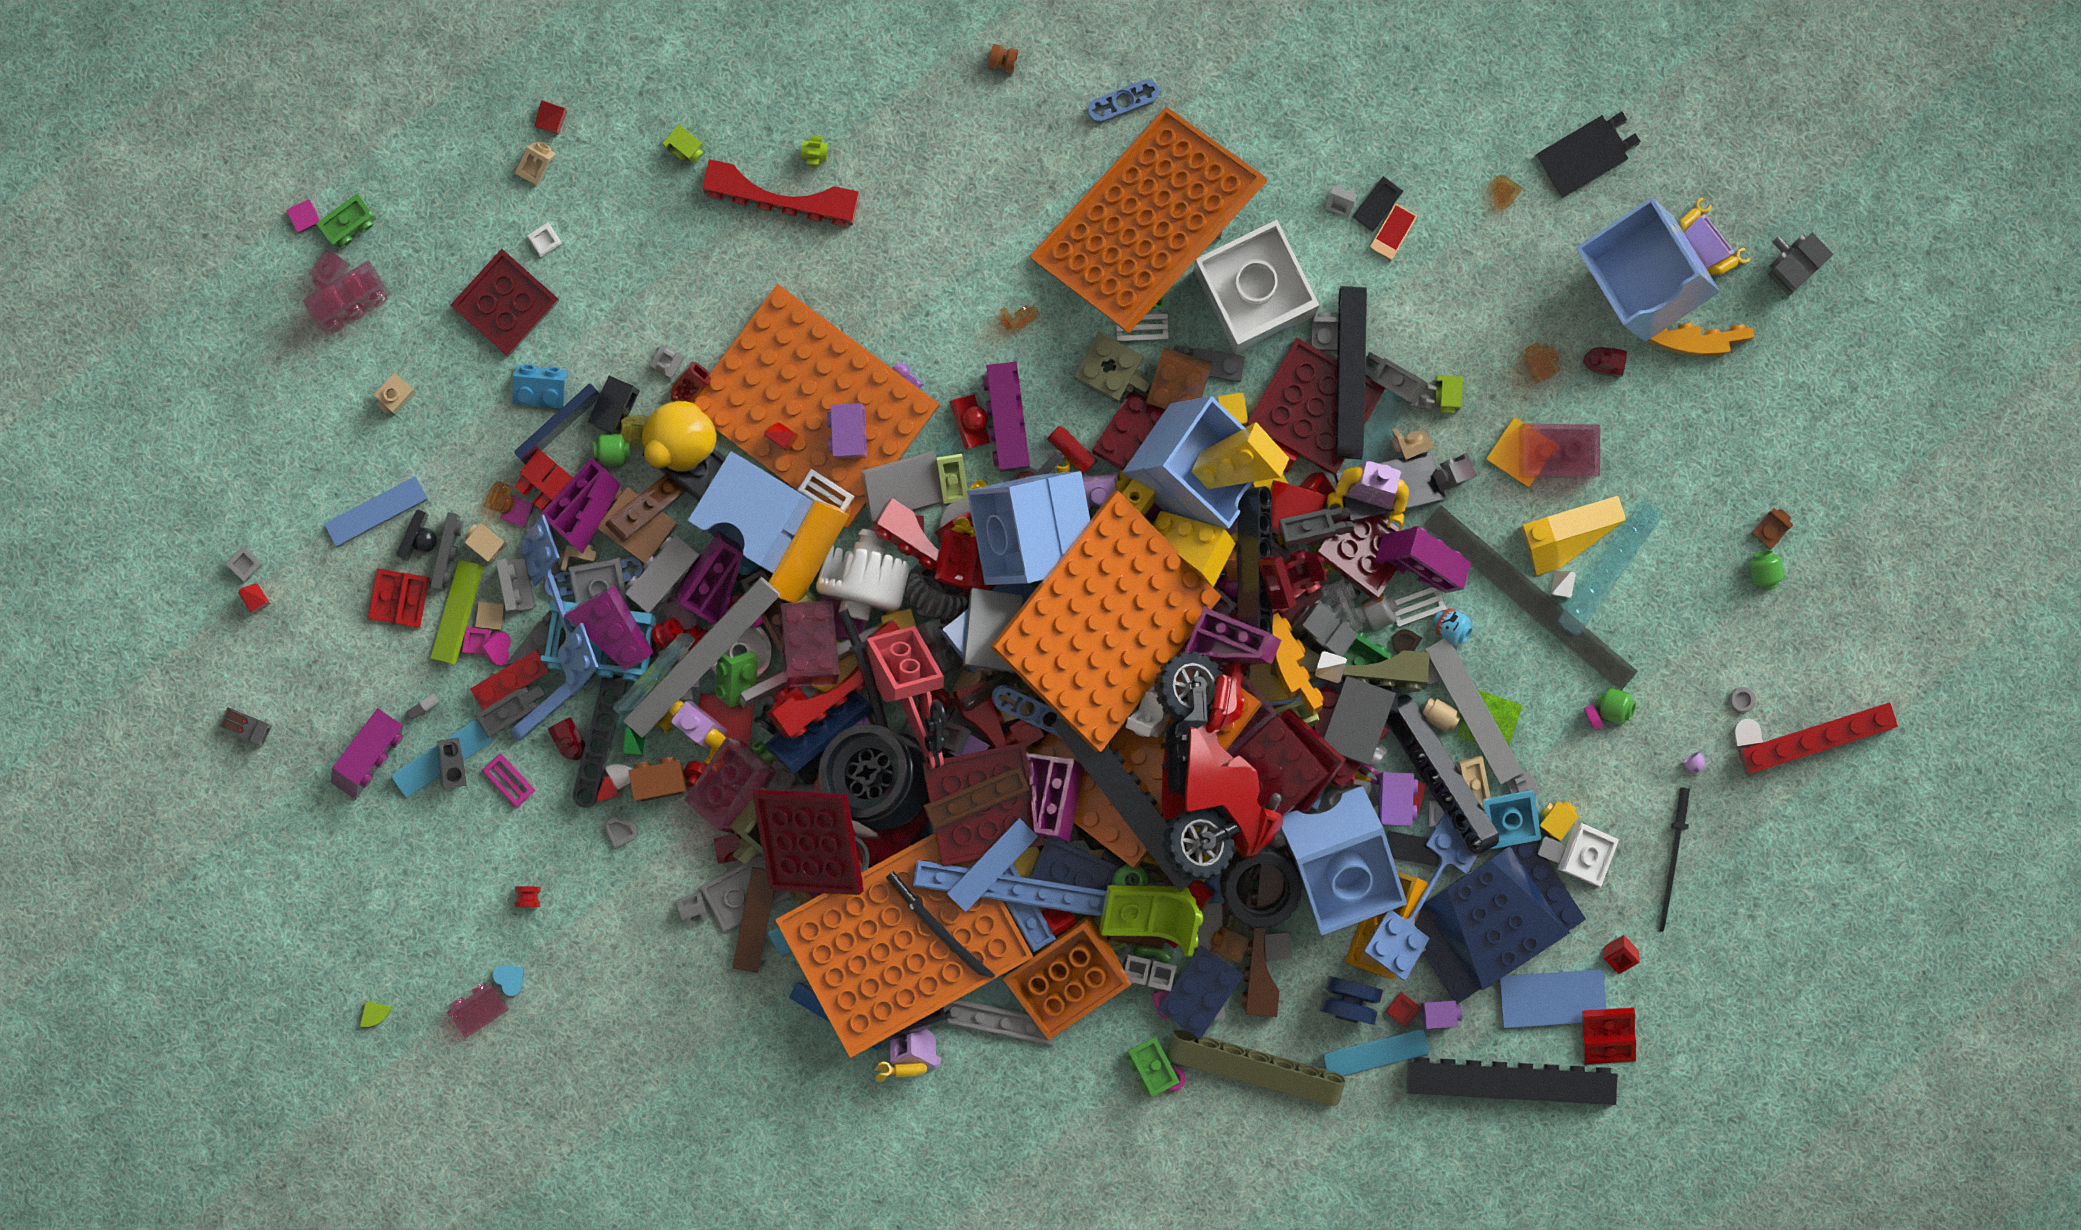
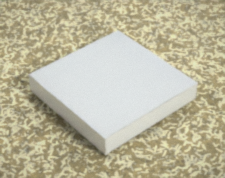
M1576 821L1557 870L1601 888L1619 839Z

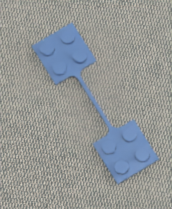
M541 515L519 543L520 551L524 556L528 574L531 576L533 585L538 586L544 577L548 581L566 632V640L557 651L558 659L562 664L566 682L570 687L571 693L576 695L597 670L598 664L583 623H580L572 632L570 622L564 616L566 611L551 573L552 567L560 557L545 515Z
M1445 813L1426 843L1428 848L1440 856L1441 863L1408 919H1404L1392 910L1387 911L1363 951L1403 981L1407 979L1430 939L1415 927L1414 919L1442 870L1447 864H1451L1466 875L1477 857L1476 854H1472L1466 848Z

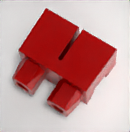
M538 448L520 471L522 476L516 483L515 488L524 496H527L536 486L541 493L533 503L543 511L573 477Z

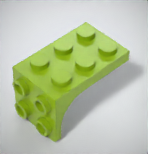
M1108 885L1099 931L1103 936H1157L1166 938L1177 943L1183 949L1186 957H1192L1194 949L1198 947L1197 932L1198 927L1202 926L1203 914L1202 911H1199L1196 899L1192 897L1188 887L1180 893L1175 886Z

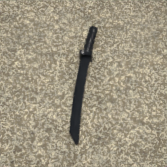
M845 609L839 612V616L842 619L841 621L845 626L844 628L852 645L849 647L850 652H854L863 676L877 725L889 728L875 678L864 649L867 646L866 642H861L849 610Z
M1680 787L1675 823H1671V828L1676 830L1659 928L1661 932L1665 929L1682 830H1688L1689 824H1685L1690 789Z
M894 871L886 876V879L891 882L892 886L906 900L907 908L910 911L913 910L954 953L979 975L990 978L995 977L993 972L976 959L921 904L922 900L912 894Z

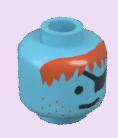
M1448 608L1444 613L1440 611L1433 621V625L1436 626V637L1441 640L1445 638L1453 646H1457L1460 643L1464 644L1473 630L1470 617L1454 608Z

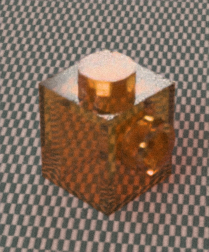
M1537 342L1524 349L1526 354L1522 356V360L1535 384L1560 372L1561 369L1556 362L1559 360L1558 354L1553 347L1549 348L1547 343L1540 346Z

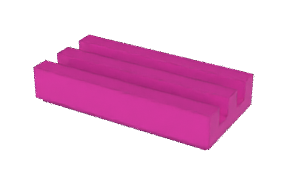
M501 753L481 770L516 808L536 791ZM499 761L527 788L525 793L497 765ZM492 768L520 796L518 800L490 772Z

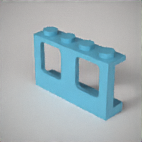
M551 600L549 610L552 612L545 656L541 655V661L547 665L548 669L562 671L563 667L557 658V651L564 627L555 601ZM562 601L566 613L578 605V603ZM630 611L649 645L652 646V628L656 623V617L649 613ZM569 620L571 627H576V626ZM590 639V644L598 664V668L595 671L598 672V676L613 678V674L622 675L624 680L638 682V678L646 679L650 656L638 663L636 669L629 668L624 670L620 666L607 665L609 656Z

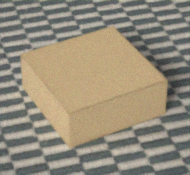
M478 602L475 627L502 630L505 605Z

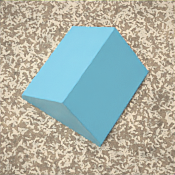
M1534 790L1482 799V808L1499 834V843L1490 849L1542 840Z

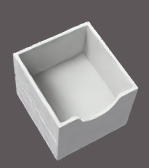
M1278 220L1262 226L1195 260L1193 271L1235 355L1255 346L1277 332L1296 326L1316 316L1319 303Z

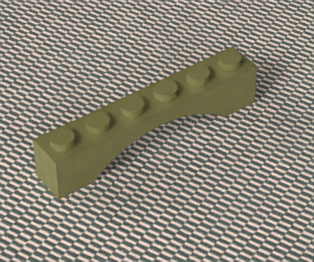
M1301 641L1305 648V657L1303 663L1299 664V666H1304L1310 676L1308 681L1326 680L1315 676L1321 656L1309 649ZM1404 650L1380 663L1369 665L1346 664L1340 682L1335 683L1328 680V683L1341 685L1345 682L1346 677L1349 676L1371 685H1380V688L1393 685L1395 687H1403L1406 691L1419 692L1421 689L1425 690L1428 683L1430 653ZM1273 661L1271 665V675H1276V678L1279 679Z

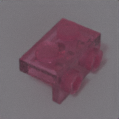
M483 982L471 990L472 996L466 1000L460 997L449 1005L451 1010L446 1013L453 1019L464 1038L469 1037L510 1010L493 984L486 986Z

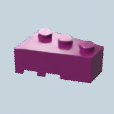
M615 585L574 606L564 614L576 627L583 623L588 638L624 670L642 662L654 652Z
M377 708L332 767L331 783L356 800L362 790L373 779V774L377 768H381L389 757L387 754L392 747L396 748L404 737L401 734L403 725Z

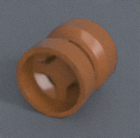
M993 44L988 69L996 70L999 68L1003 69L1005 73L1013 74L1018 49H1003L1001 45ZM1005 53H1007V54H1006V57H1005L1004 66H1003L1002 64H1003V60H1004V55H1005Z

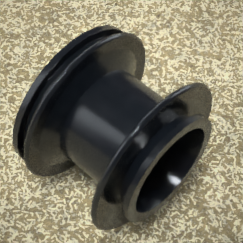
M856 725L840 732L826 747L819 765L820 788L822 793L848 795L852 821H857L871 829L892 830L914 819L928 800L921 764L925 763L926 760L921 747L912 739L897 734L893 730L881 725ZM888 759L887 765L883 766V760ZM892 775L890 784H887V778ZM877 789H879L880 793L878 797L875 798L874 792Z

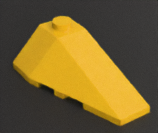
M1616 496L1523 524L1520 528L1536 576L1562 568L1626 521L1619 497Z

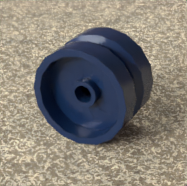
M1328 976L1325 989L1330 993L1340 995L1339 1000L1330 997L1323 998L1320 1011L1335 1015V1018L1357 1024L1360 1021L1375 1025L1378 1012L1373 1008L1363 1006V1002L1380 1003L1383 989Z

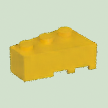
M1255 422L1200 452L1191 472L1207 489L1280 478L1289 458Z
M1160 511L1153 526L1178 551V555L1197 575L1214 587L1236 543L1225 528Z

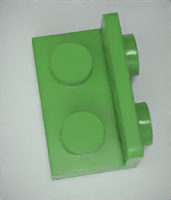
M1156 1036L1128 1050L1130 1056L1126 1057L1132 1071L1138 1069L1142 1077L1138 1082L1144 1094L1150 1092L1153 1097L1180 1083Z

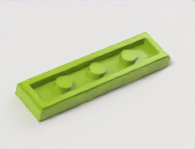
M458 560L431 659L456 665L484 566Z

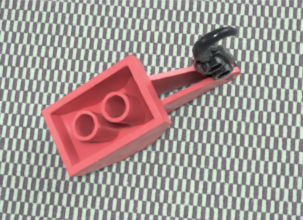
M916 626L867 638V653L877 688L884 701H900L923 751L928 768L931 770L944 766L941 749L945 748L942 730L945 729L947 724L946 712L940 700L935 699L932 701L930 691L944 688V676ZM914 695L918 697L927 735L912 698Z

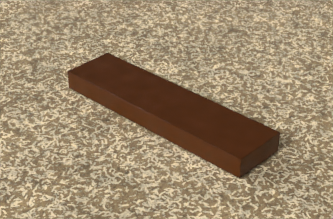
M665 474L608 519L605 525L622 542H625L687 491Z
M1018 766L925 804L923 807L932 830L1020 795L1030 789L1021 767Z
M752 867L732 966L733 969L758 973L774 894V890L769 889L767 872L763 868Z

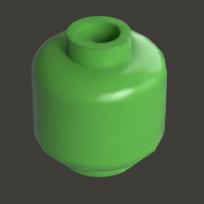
M601 434L598 436L597 441H593L594 460L598 461V464L602 467H622L625 458H630L629 443H624V437L621 434Z
M1773 551L1756 553L1753 555V559L1749 561L1748 566L1752 583L1755 586L1762 587L1763 590L1777 588V583L1785 578L1781 557L1773 554Z
M1609 688L1605 694H1600L1596 702V709H1600L1601 719L1619 725L1624 724L1627 720L1631 721L1636 708V701H1633L1630 693L1615 688Z
M1126 864L1116 870L1112 882L1113 885L1127 886L1126 883H1129L1131 886H1147L1148 877L1142 867L1138 866L1135 870L1129 864Z

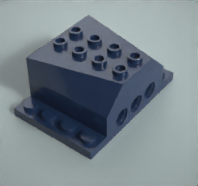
M1535 841L1504 848L1466 875H1463L1427 899L1420 909L1415 927L1430 938L1425 946L1426 950L1423 952V955L1452 999L1456 1000L1457 1005L1478 990H1485L1570 934L1569 930L1585 921L1586 918L1547 859L1538 855V845Z

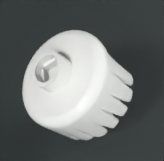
M861 529L857 534L861 536L860 541L855 542L853 552L847 551L845 553L843 561V550L838 547L834 550V546H832L822 564L816 589L819 594L841 601L839 612L848 609L852 618L869 621L871 609L894 612L900 608L910 566L906 561H903L902 564L899 558H896L893 564V557L886 554L884 556L885 548H882L883 541L875 535L876 532Z

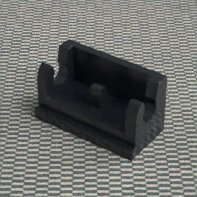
M608 376L588 423L608 433L621 434L640 390L631 384Z

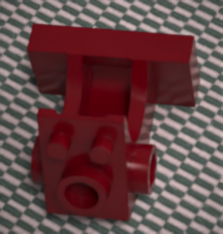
M1299 550L1291 553V558L1283 561L1282 556L1264 557L1258 560L1272 609H1290L1296 606L1297 603L1293 594L1295 588L1300 586V589H1307L1313 587L1315 582L1327 581L1326 575H1328V570L1323 568L1322 563L1325 562L1323 556L1320 557L1305 552V550ZM1288 569H1290V572H1291V575H1292V578H1293V579L1290 580V581H1289V578H1288V575H1287V570H1288Z

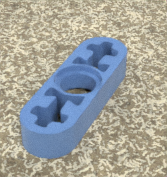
M1143 80L1096 98L1089 104L1088 114L1093 121L1102 123L1153 103L1158 98V86L1152 80ZM1146 85L1149 89H1154L1151 93V98L1142 95L1138 97L1140 103L1135 104V97L1131 90L1135 89L1136 94L1143 91V86ZM1123 94L1129 96L1131 104L1127 108H1120L1116 104L1118 96ZM1112 99L1113 108L1117 112L1111 113V108L1104 111V116L1102 117L1099 114L1093 113L1096 110L1095 105L1100 104L1101 107L1108 106L1109 102L1107 100Z

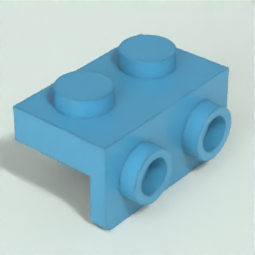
M531 364L517 366L513 375L512 404L562 408L565 403L567 370H561L559 367L554 366L537 368Z

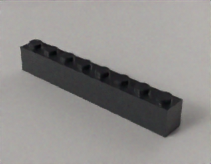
M1062 718L1056 721L1052 727L1178 891L1181 893L1197 881L1190 880L1189 877H1181L1178 871L1172 870L1169 860L1166 861L1164 856L1166 852L1162 848V842L1165 841L1163 834L1165 829L1169 827L1168 823L1171 820L1164 819L1163 813L1161 815L1154 807L1158 803L1149 791L1145 794L1141 791L1138 785L1142 782L1133 770L1129 773L1122 765L1126 761L1117 749L1111 752L1106 745L1101 752H1095ZM1196 855L1189 856L1196 862Z
M1414 1057V1062H1408L1406 1093L1607 1105H1616L1618 1074L1611 1073V1068L1596 1067L1595 1072H1585V1066H1570V1070L1566 1071L1559 1070V1065L1544 1064V1069H1533L1532 1063H1518V1068L1507 1067L1508 1062L1492 1061V1066H1481L1482 1061L1466 1060V1065L1455 1064L1456 1059L1440 1058V1063H1430V1058Z

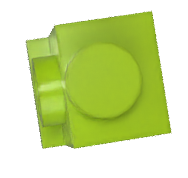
M679 124L662 143L667 150L671 147L674 148L671 151L672 154L682 162L687 159L696 164L704 154L702 142Z
M1437 375L1436 383H1441V385L1435 390V402L1440 403V413L1455 414V410L1462 408L1463 377Z

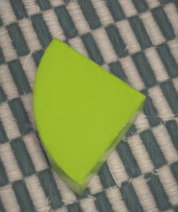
M366 1001L360 1026L371 1027L381 1023L389 1015L392 1006Z

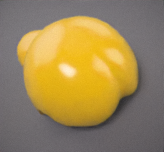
M675 401L663 404L650 414L643 426L642 443L645 448V460L656 468L668 467L680 472L695 469L715 448L716 430L712 421L693 403Z

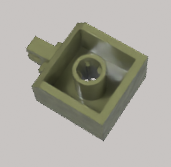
M1101 332L1097 333L1074 375V380L1118 404L1125 391L1131 393L1133 389H1136L1146 394L1151 386L1149 382L1140 378L1142 372L1138 370L1144 356ZM1109 362H1112L1113 368H1116V370H1110L1108 373H1105L1102 365H1108Z
M752 798L729 826L742 837L739 841L740 845L733 856L744 865L754 856L757 857L760 853L763 854L754 800Z

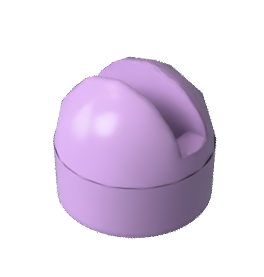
M1700 751L1695 752L1682 762L1685 768L1693 774H1697L1698 771H1703L1705 768V760Z

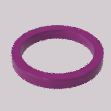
M1362 764L1361 766L1373 773L1377 779L1371 778L1370 783L1379 785V773L1372 766L1369 767ZM1361 768L1358 769V772L1368 776L1361 770Z

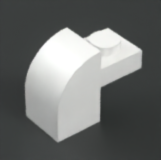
M1155 683L1148 692H1145L1146 695L1141 700L1139 710L1127 720L1126 728L1133 730L1139 736L1150 737L1152 735L1158 738L1171 716L1170 714L1166 715L1162 710V705L1157 702L1156 698L1158 695L1154 690Z

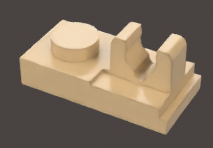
M1479 756L1473 759L1458 761L1457 769L1482 806V799L1491 798L1483 757Z

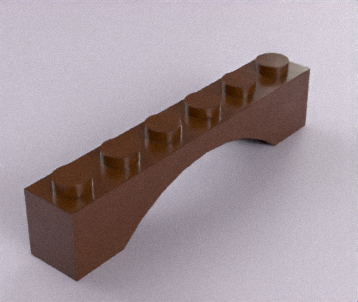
M1267 863L1256 864L1254 879H1258V888L1252 889L1251 904L1256 905L1258 909L1268 907L1280 898L1285 887V881L1281 871L1274 865ZM1249 925V930L1253 931L1252 941H1247L1246 956H1251L1250 967L1245 966L1244 982H1248L1247 992H1242L1241 1007L1246 1008L1245 1012L1247 1015L1277 1017L1280 991L1272 980L1266 965L1264 955L1266 928H1253Z

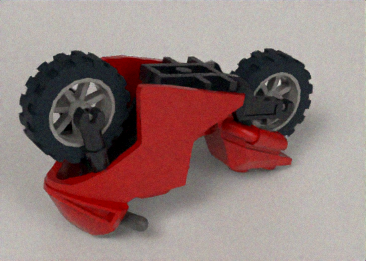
M1185 652L1170 658L1168 662L1160 667L1161 671L1157 673L1155 678L1157 684L1154 685V690L1158 695L1156 698L1158 704H1161L1163 712L1166 715L1170 714L1172 716L1171 719L1174 720L1164 729L1165 742L1161 743V749H1165L1162 764L1161 795L1163 817L1166 820L1172 819L1168 823L1169 827L1164 831L1165 841L1162 842V848L1165 849L1166 854L1164 856L1166 861L1169 860L1171 863L1170 867L1172 870L1178 871L1181 877H1189L1190 880H1204L1221 873V870L1226 869L1229 865L1228 861L1233 857L1232 847L1239 852L1241 857H1255L1258 852L1272 841L1283 825L1281 814L1275 812L1281 801V795L1279 793L1272 794L1268 803L1260 807L1257 802L1260 787L1256 769L1240 755L1233 758L1220 746L1217 740L1216 732L1240 719L1242 716L1244 697L1241 694L1243 672L1240 669V661H1234L1225 665L1223 672H1219L1217 669L1219 666L1214 661L1211 662L1209 660L1210 657L1204 654L1199 655L1198 652ZM1185 669L1194 671L1191 679H1189ZM1179 673L1184 681L1183 683L1176 681ZM1176 687L1179 689L1180 694H1177ZM1193 825L1202 827L1199 836L1197 835ZM1187 829L1191 835L1190 838H1184ZM1184 844H1186V845H1187V848H1188V850H1186V851H1185V848H1184ZM1202 852L1210 858L1205 863L1202 862ZM1196 855V862L1189 856Z

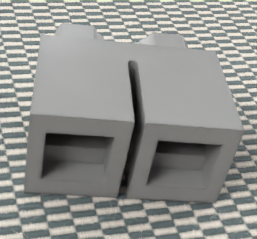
M1128 955L1125 972L1130 982L1171 991L1176 970L1175 965Z

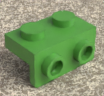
M357 193L316 224L335 249L338 247L342 249L353 241L352 237L358 232L364 233L372 228L376 217Z
M750 651L730 658L724 653L717 660L715 693L730 708L741 704L739 699L743 691L757 685L758 655Z

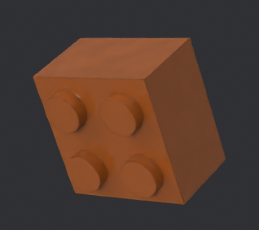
M1164 347L1146 403L1167 409L1170 403L1202 398L1213 362Z
M674 757L659 759L660 764L651 766L649 762L633 764L634 769L628 771L634 801L639 803L688 793L686 778L683 772V762L680 760L676 761Z

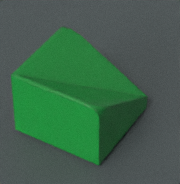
M631 728L624 729L622 752L628 755L644 756L645 736L642 738Z

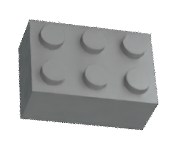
M677 535L673 539L668 537L660 546L662 552L656 558L652 556L644 564L643 568L645 571L639 578L634 576L626 585L628 590L625 594L653 616L681 586L701 557Z

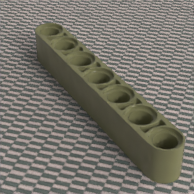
M1175 1030L1173 1032L1167 1052V1058L1172 1062L1329 1106L1339 1104L1346 1082L1344 1076L1336 1072L1202 1036L1199 1039L1192 1033L1184 1030Z

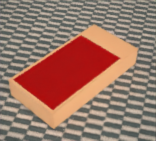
M1395 203L1372 242L1370 249L1392 261L1416 220L1417 215Z

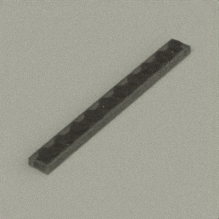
M1442 505L1425 522L1424 526L1452 550L1460 552L1464 558L1471 562L1473 568L1615 688L1622 691L1638 672Z

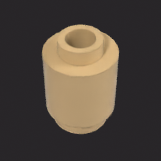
M1429 698L1422 710V714L1427 722L1445 733L1448 729L1453 731L1460 719L1456 715L1457 709L1439 699L1433 700Z

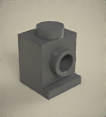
M1467 453L1441 463V469L1432 473L1440 492L1461 485L1477 476Z

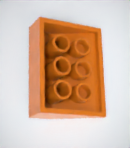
M1087 915L1075 925L1056 936L1054 941L1033 952L1032 959L1006 972L1002 978L1048 1040L1132 984L1107 937L1101 935L1100 927L1090 915Z

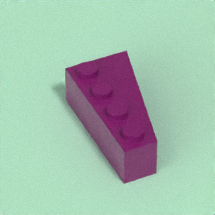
M1017 361L986 365L987 375L982 376L984 391L989 390L990 400L986 401L987 415L993 416L994 426H989L990 440L996 441L997 451H992L994 467L999 466L1000 472L1030 467Z

